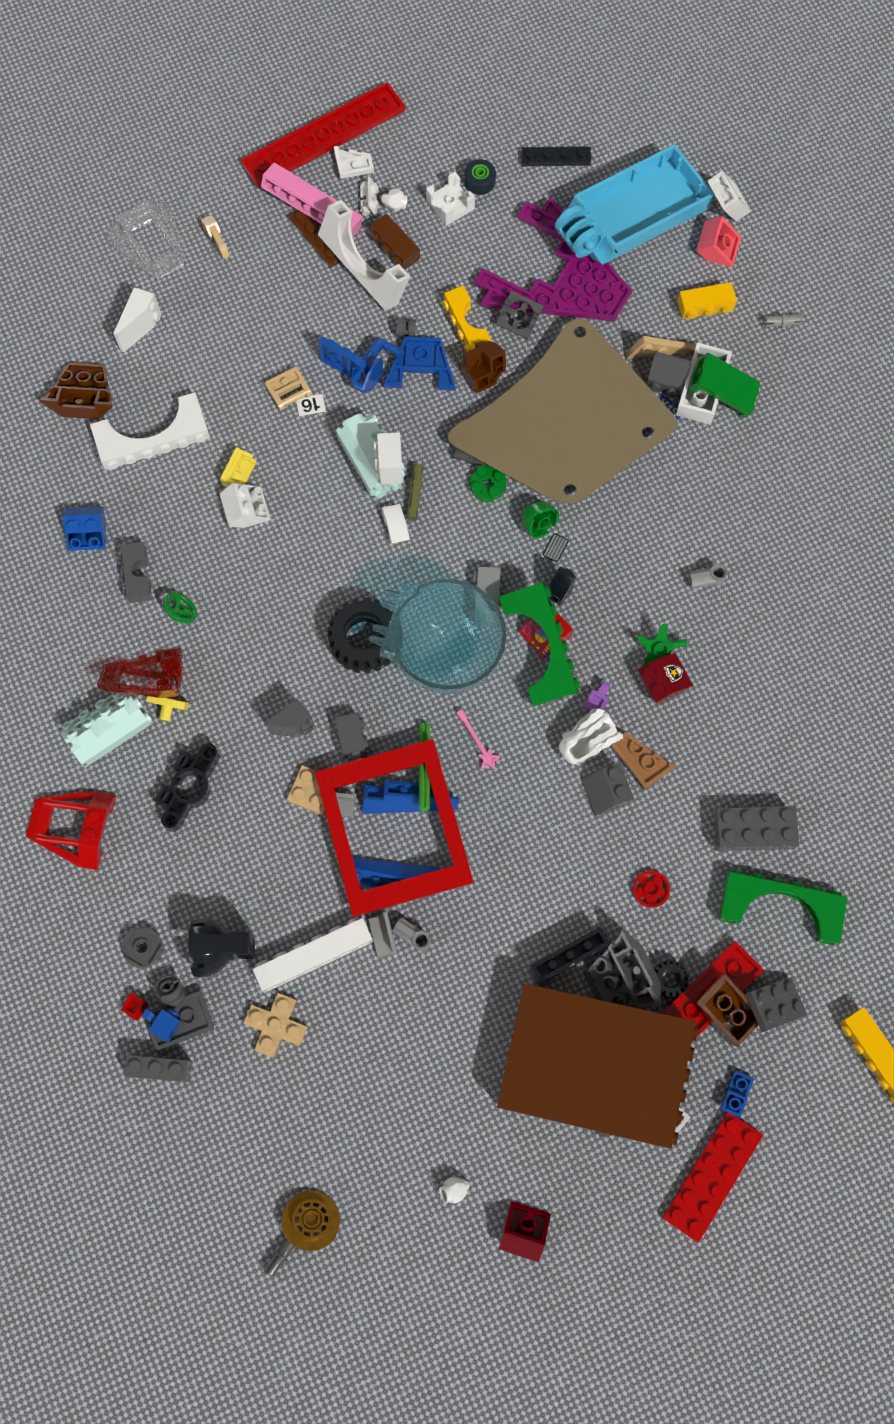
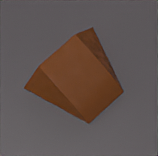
M69 362L58 376V381L55 385L49 387L48 394L45 397L42 396L40 403L61 417L99 419L113 408L105 365Z

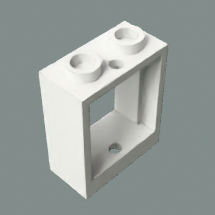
M723 170L708 180L723 210L736 222L751 212L738 186Z

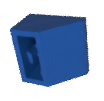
M104 507L66 508L62 518L68 551L106 549Z

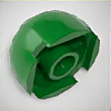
M535 501L525 508L522 515V526L533 538H542L550 533L548 529L551 526H556L559 512L546 501Z

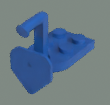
M322 337L319 341L321 362L350 377L352 386L362 393L373 390L382 376L383 360L378 358L375 361L383 348L393 353L397 359L401 358L405 353L404 350H401L394 344L382 338H377L361 359L349 348H343L332 339Z

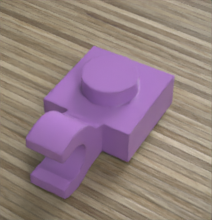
M604 681L598 692L592 690L583 708L589 711L597 708L604 710L610 699L605 695L611 684Z

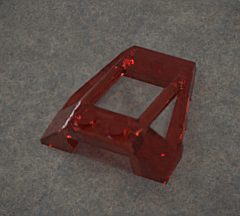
M181 648L156 651L154 656L147 657L146 654L141 655L139 660L127 662L125 659L103 665L97 686L99 689L108 692L131 693L156 698L166 697L171 699L179 696L183 680ZM161 662L163 673L132 667ZM122 674L155 679L153 686L147 687L120 684Z

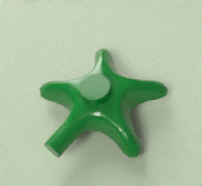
M666 624L660 626L658 634L654 639L639 636L637 640L648 651L643 666L653 660L670 655L676 648L687 646V640L670 641L667 637L668 626Z

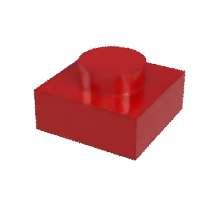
M131 992L121 1011L132 1019L139 1021L149 1003L136 993Z

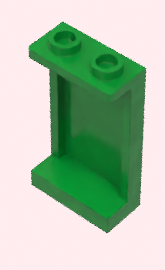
M708 352L698 358L689 390L693 393L700 390L740 411L738 417L744 418L754 411V403L759 394L760 382Z

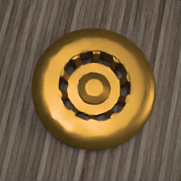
M310 1190L298 1193L289 1200L282 1214V1229L287 1240L296 1248L304 1251H317L328 1246L336 1237L340 1226V1215L336 1204L329 1196L319 1191ZM295 1218H299V1222L295 1223ZM298 1226L301 1227V1229H302L301 1232L298 1230V1228H297ZM322 1226L325 1227V1230L323 1232L321 1230ZM318 1232V1235L313 1236V1233Z

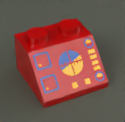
M558 613L555 616L557 622H561L564 633H561L563 641L568 640L572 636L573 629ZM529 618L518 633L542 659H545L550 654L548 638L542 627L535 620Z

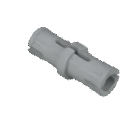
M781 313L780 315L765 316L766 320H764L765 327L781 326V328H785L790 325H802V322H800L802 321V314L786 315Z

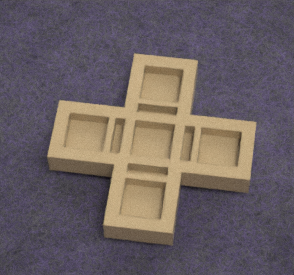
M278 993L270 1012L251 1005L244 1024L262 1031L254 1051L274 1058L281 1039L301 1046L308 1027L290 1020L297 1000Z

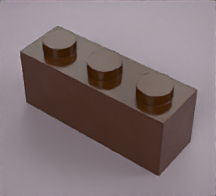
M387 213L370 225L372 240L381 245L383 252L392 257L395 265L400 264L406 270L420 259V249Z

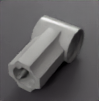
M715 564L711 568L690 571V586L692 588L708 585L720 586L726 580L727 568L722 564ZM719 572L722 574V577H716L714 573Z
M402 917L394 926L392 932L414 946L418 951H426L430 948L431 939L425 931L420 930ZM419 937H426L427 943L419 946L417 945V939Z

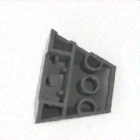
M623 930L619 937L609 945L604 954L584 973L596 999L628 1007L661 1005V983L643 946L628 932Z

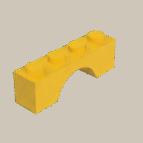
M464 285L445 292L444 301H442L445 311H449L451 323L453 326L456 325L458 337L465 343V351L474 349L477 342H492L486 329L474 328L464 318L471 309V299Z

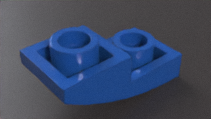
M734 1070L721 1109L741 1117L754 1078Z

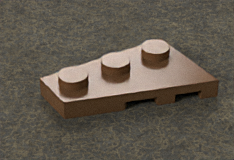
M627 732L623 733V739L610 745L644 790L676 768L675 765L662 759L659 754L646 748L643 743Z

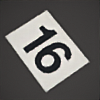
M323 394L303 397L296 401L299 416L326 412Z

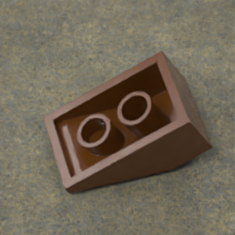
M725 973L696 1001L714 1029L729 1045L739 1047L758 1026L747 997Z

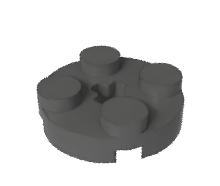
M150 928L134 929L123 940L124 958L134 967L149 968L160 959L163 952V941L158 933ZM144 942L147 943V951L139 953L138 945H143Z

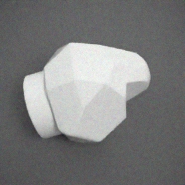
M396 188L390 190L388 194H383L381 201L387 208L397 212L399 209H405L407 195H403V192Z
M458 1177L447 1179L444 1182V1186L439 1188L440 1197L443 1202L458 1203L462 1201L467 1195V1190L470 1186L469 1182Z

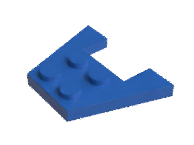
M405 336L400 346V349L404 350L405 353L401 358H395L385 380L384 388H402L403 372L439 374L438 390L456 391L441 338Z

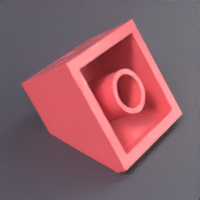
M722 216L709 219L704 222L696 251L706 261L732 267L742 236Z

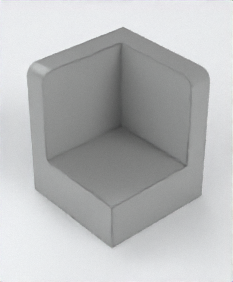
M336 792L341 815L343 817H353L355 795Z

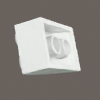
M133 288L113 333L122 352H125L153 329L156 322L160 320L161 311L154 293Z

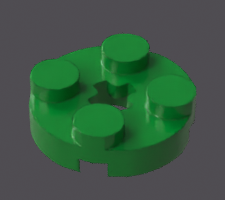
M479 466L470 478V489L479 501L486 503L494 502V500L500 499L506 491L507 481L505 474L491 466ZM491 481L493 486L490 485L489 488L485 487L484 482Z

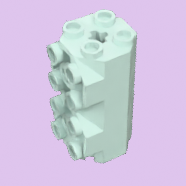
M357 414L342 423L344 426L342 429L340 427L336 429L337 437L370 495L379 499L391 490H398L402 484H381L380 478H376L374 441H378L377 434L385 433V431L379 429V422L374 414H365L366 417H363L362 414ZM402 463L403 477H405V474H404V471H403V469H405V468H404V465H403V463Z
M121 688L116 689L109 697L101 699L95 704L96 710L90 713L88 710H84L77 718L67 721L62 725L63 731L61 735L65 742L69 743L71 751L84 768L150 726L152 719L132 690L128 692L122 691Z

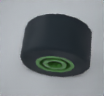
M483 159L470 162L465 170V185L467 189L477 195H484L492 191L496 183V170L493 164Z

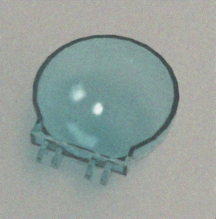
M439 579L418 586L403 582L400 592L389 589L385 590L384 594L389 598L396 599L397 602L393 603L387 600L381 602V606L393 610V614L388 627L373 625L372 629L375 632L384 634L385 638L371 635L369 641L382 646L380 657L395 661L403 674L415 685L430 692L440 694L461 693L473 689L484 682L497 668L505 649V621L493 599L479 587L461 580Z

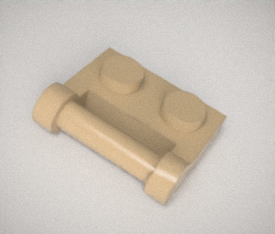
M297 366L265 382L266 388L280 411L285 409V406L305 396L309 397L312 395ZM300 386L302 387V390L284 398L283 400L280 399V396Z

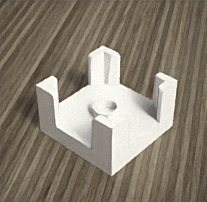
M456 172L448 176V184L434 192V185L426 188V201L445 226L475 209V196L471 191L468 193V196L460 187V177Z

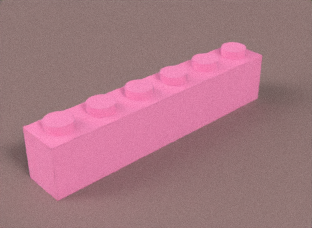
M275 162L263 174L261 184L263 189L321 224L327 207L337 202L334 198ZM350 209L353 212L351 217L353 237L361 227L363 216Z

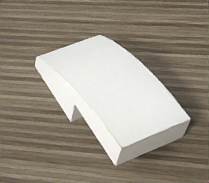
M400 504L382 507L390 543L410 540Z

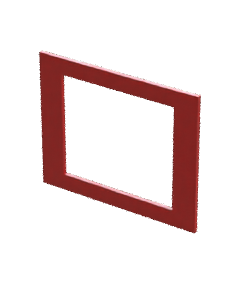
M434 739L315 772L352 917L474 883ZM425 764L454 866L361 891L335 789Z

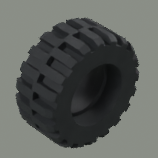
M364 597V601H359L358 598H355L353 603L345 602L343 609L337 608L335 617L332 616L329 621L328 640L331 652L339 664L343 663L344 668L348 670L353 668L356 673H360V670H365V674L371 673L370 670L375 669L376 672L382 670V665L387 667L391 663L390 659H395L397 650L400 648V625L395 613L390 611L388 605H381L377 599H374L372 602L367 597ZM361 622L373 623L382 630V639L376 646L370 649L361 650L354 648L347 641V633L351 627Z

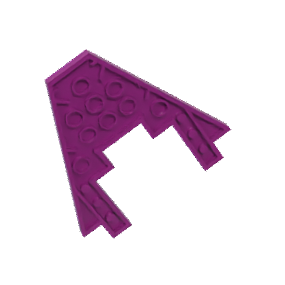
M549 197L542 209L526 201L518 214V219L561 240L555 251V256L567 261L568 264L554 286L537 279L531 290L527 291L484 268L474 281V286L488 292L481 302L482 307L502 309L511 291H514L543 305L541 314L615 322L632 295V290L608 262L601 265L600 262L594 261L590 255L578 258L555 229V223L563 210L551 197ZM515 302L509 307L516 310L521 307L523 302ZM528 305L525 311L533 313V310Z

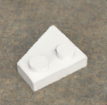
M334 146L340 179L374 173L371 154L360 153L351 149L344 151L340 150L338 146Z

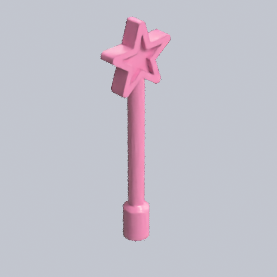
M459 710L456 714L464 722L482 754L478 755L483 761L481 769L489 766L495 770L494 762L499 760L500 756L492 755L490 748L488 752L485 750L467 720L468 717L464 710Z

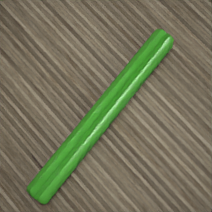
M429 723L420 724L419 743L430 740ZM423 764L419 765V810L429 811L430 779L426 765Z

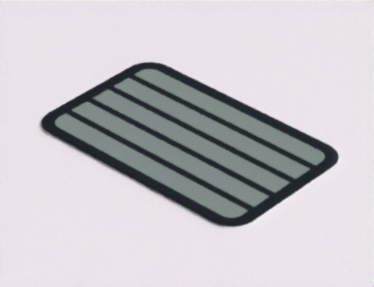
M554 533L543 552V556L558 562L569 540Z

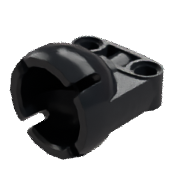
M208 918L191 921L188 947L193 976L200 978L217 974L230 960L235 958H255V936L252 933L244 931L229 932L223 925Z

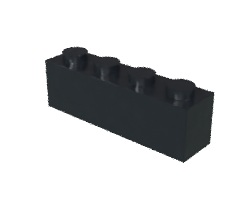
M598 927L530 965L529 969L537 984L541 986L607 949L610 942L601 927Z

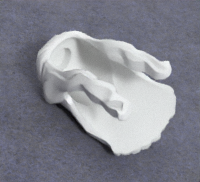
M598 708L592 709L578 721L571 731H567L562 735L563 739L559 743V750L563 758L568 763L574 765L584 762L588 758L597 755L602 749L623 739V734L619 731L617 732L616 726L607 712Z

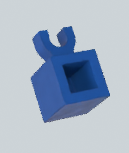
M147 1009L142 1014V1017L153 1023L148 1031L168 1043L182 1023L178 1019L180 1015L171 1009L168 1012L162 1009L158 1016Z

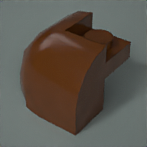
M477 342L474 349L463 353L464 363L461 364V370L467 384L476 394L496 385V380L501 376L502 372L506 371V352L494 342Z

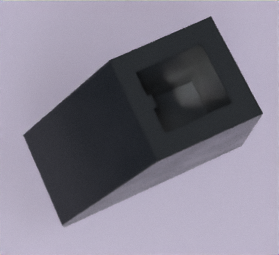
M560 566L549 584L552 593L550 600L560 607L574 588L576 576L570 569H564Z

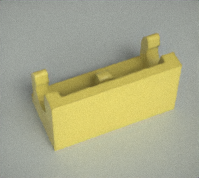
M236 447L220 478L222 485L228 487L232 483L246 484L257 463L252 458L253 455Z

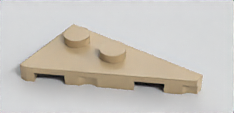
M643 336L625 352L626 359L654 357L655 352L667 355L694 353L696 344Z

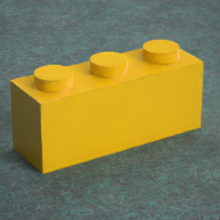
M732 282L680 291L677 302L682 319H694L703 315L711 316L720 312L728 313L734 310L737 299Z

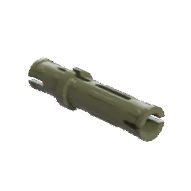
M418 464L412 466L411 480H409L410 492L406 515L408 520L418 519L424 466Z

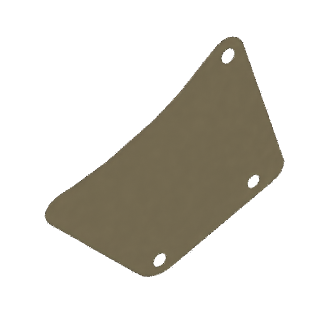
M574 319L566 324L545 355L526 376L492 404L455 425L449 431L448 440L456 448L558 503L565 504L575 503L584 499L675 431L677 419L589 321ZM583 327L586 330L585 336H575V328ZM645 427H651L654 430V435L651 438L643 436L642 430ZM568 484L576 487V493L572 496L564 492V488Z

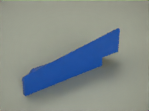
M384 781L383 788L364 784L363 814L423 812L419 810V783ZM430 783L429 811H438ZM449 794L453 810H457L459 797H453Z
M353 858L360 886L370 888L380 887L440 870V867Z

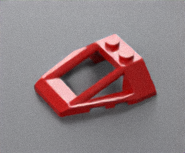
M91 791L35 799L26 837L80 868L98 871L103 853L99 848L108 813L112 814L117 795ZM88 800H91V802H90L89 804L76 803V802H68V801H88ZM54 808L86 811L80 839L48 835ZM53 844L78 847V855Z

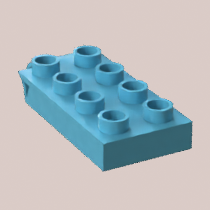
M674 144L575 194L571 204L557 219L555 229L578 258L590 255L594 261L600 262L603 265L710 209L715 194Z

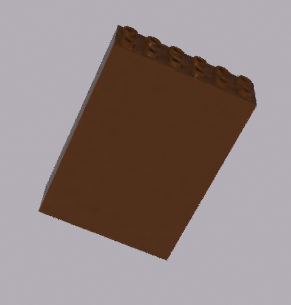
M523 984L497 1108L672 1149V1145L677 1146L679 1133L675 1132L676 1124L680 1125L683 1111H679L680 1103H685L687 1090L683 1089L684 1082H689L691 1069L687 1068L688 1061L692 1062L695 1048L691 1047V1043L696 1041L699 1027H695V1021Z

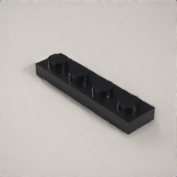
M591 146L522 147V167L591 166Z

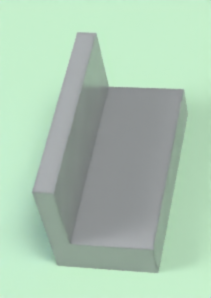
M384 912L381 916L368 919L377 957L382 958L397 954L388 913Z

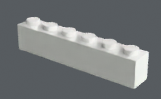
M353 918L347 922L348 925L342 928L336 926L330 929V933L325 936L319 934L311 938L312 942L305 945L304 943L297 944L288 953L283 951L274 956L275 959L269 962L263 960L257 963L253 972L262 992L266 993L373 943L364 919Z

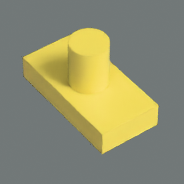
M148 694L147 702L161 705L159 715L161 720L170 721L173 708L188 710L189 702Z

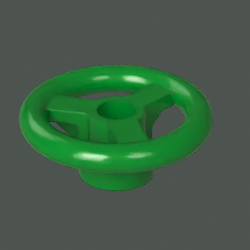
M176 592L168 593L164 597V608L172 620L185 624L195 621L197 610L189 598ZM171 598L174 599V605L172 607H170L169 600ZM181 600L189 606L190 610L182 604Z

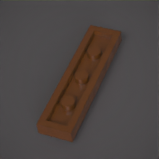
M299 210L289 215L291 223L329 268L341 262L318 236L320 227L311 217Z

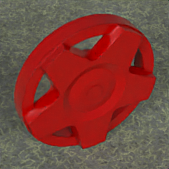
M646 871L636 878L633 884V894L642 906L657 908L663 905L669 898L670 884L663 874L657 871ZM652 874L656 876L650 879L647 875ZM640 881L641 887L636 889L637 883ZM663 881L666 884L667 890L662 888ZM640 898H646L647 903L643 902ZM658 898L664 899L660 903L656 904Z

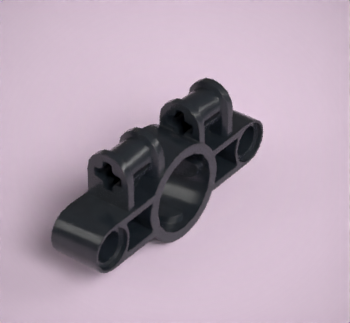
M213 744L203 745L197 756L180 750L179 758L171 766L178 771L171 781V787L161 783L159 793L156 798L152 799L154 803L166 809L162 815L161 823L168 831H178L191 809L201 806L209 798L211 786L208 779L220 759V753ZM208 751H215L211 758L205 757ZM188 776H194L204 781V789H201L199 797L193 800H188V798L184 796L179 797L178 787L183 783V779ZM170 818H176L174 825H167Z

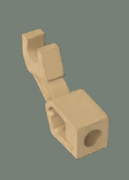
M210 215L200 219L210 239L214 238L222 258L230 257L214 217Z

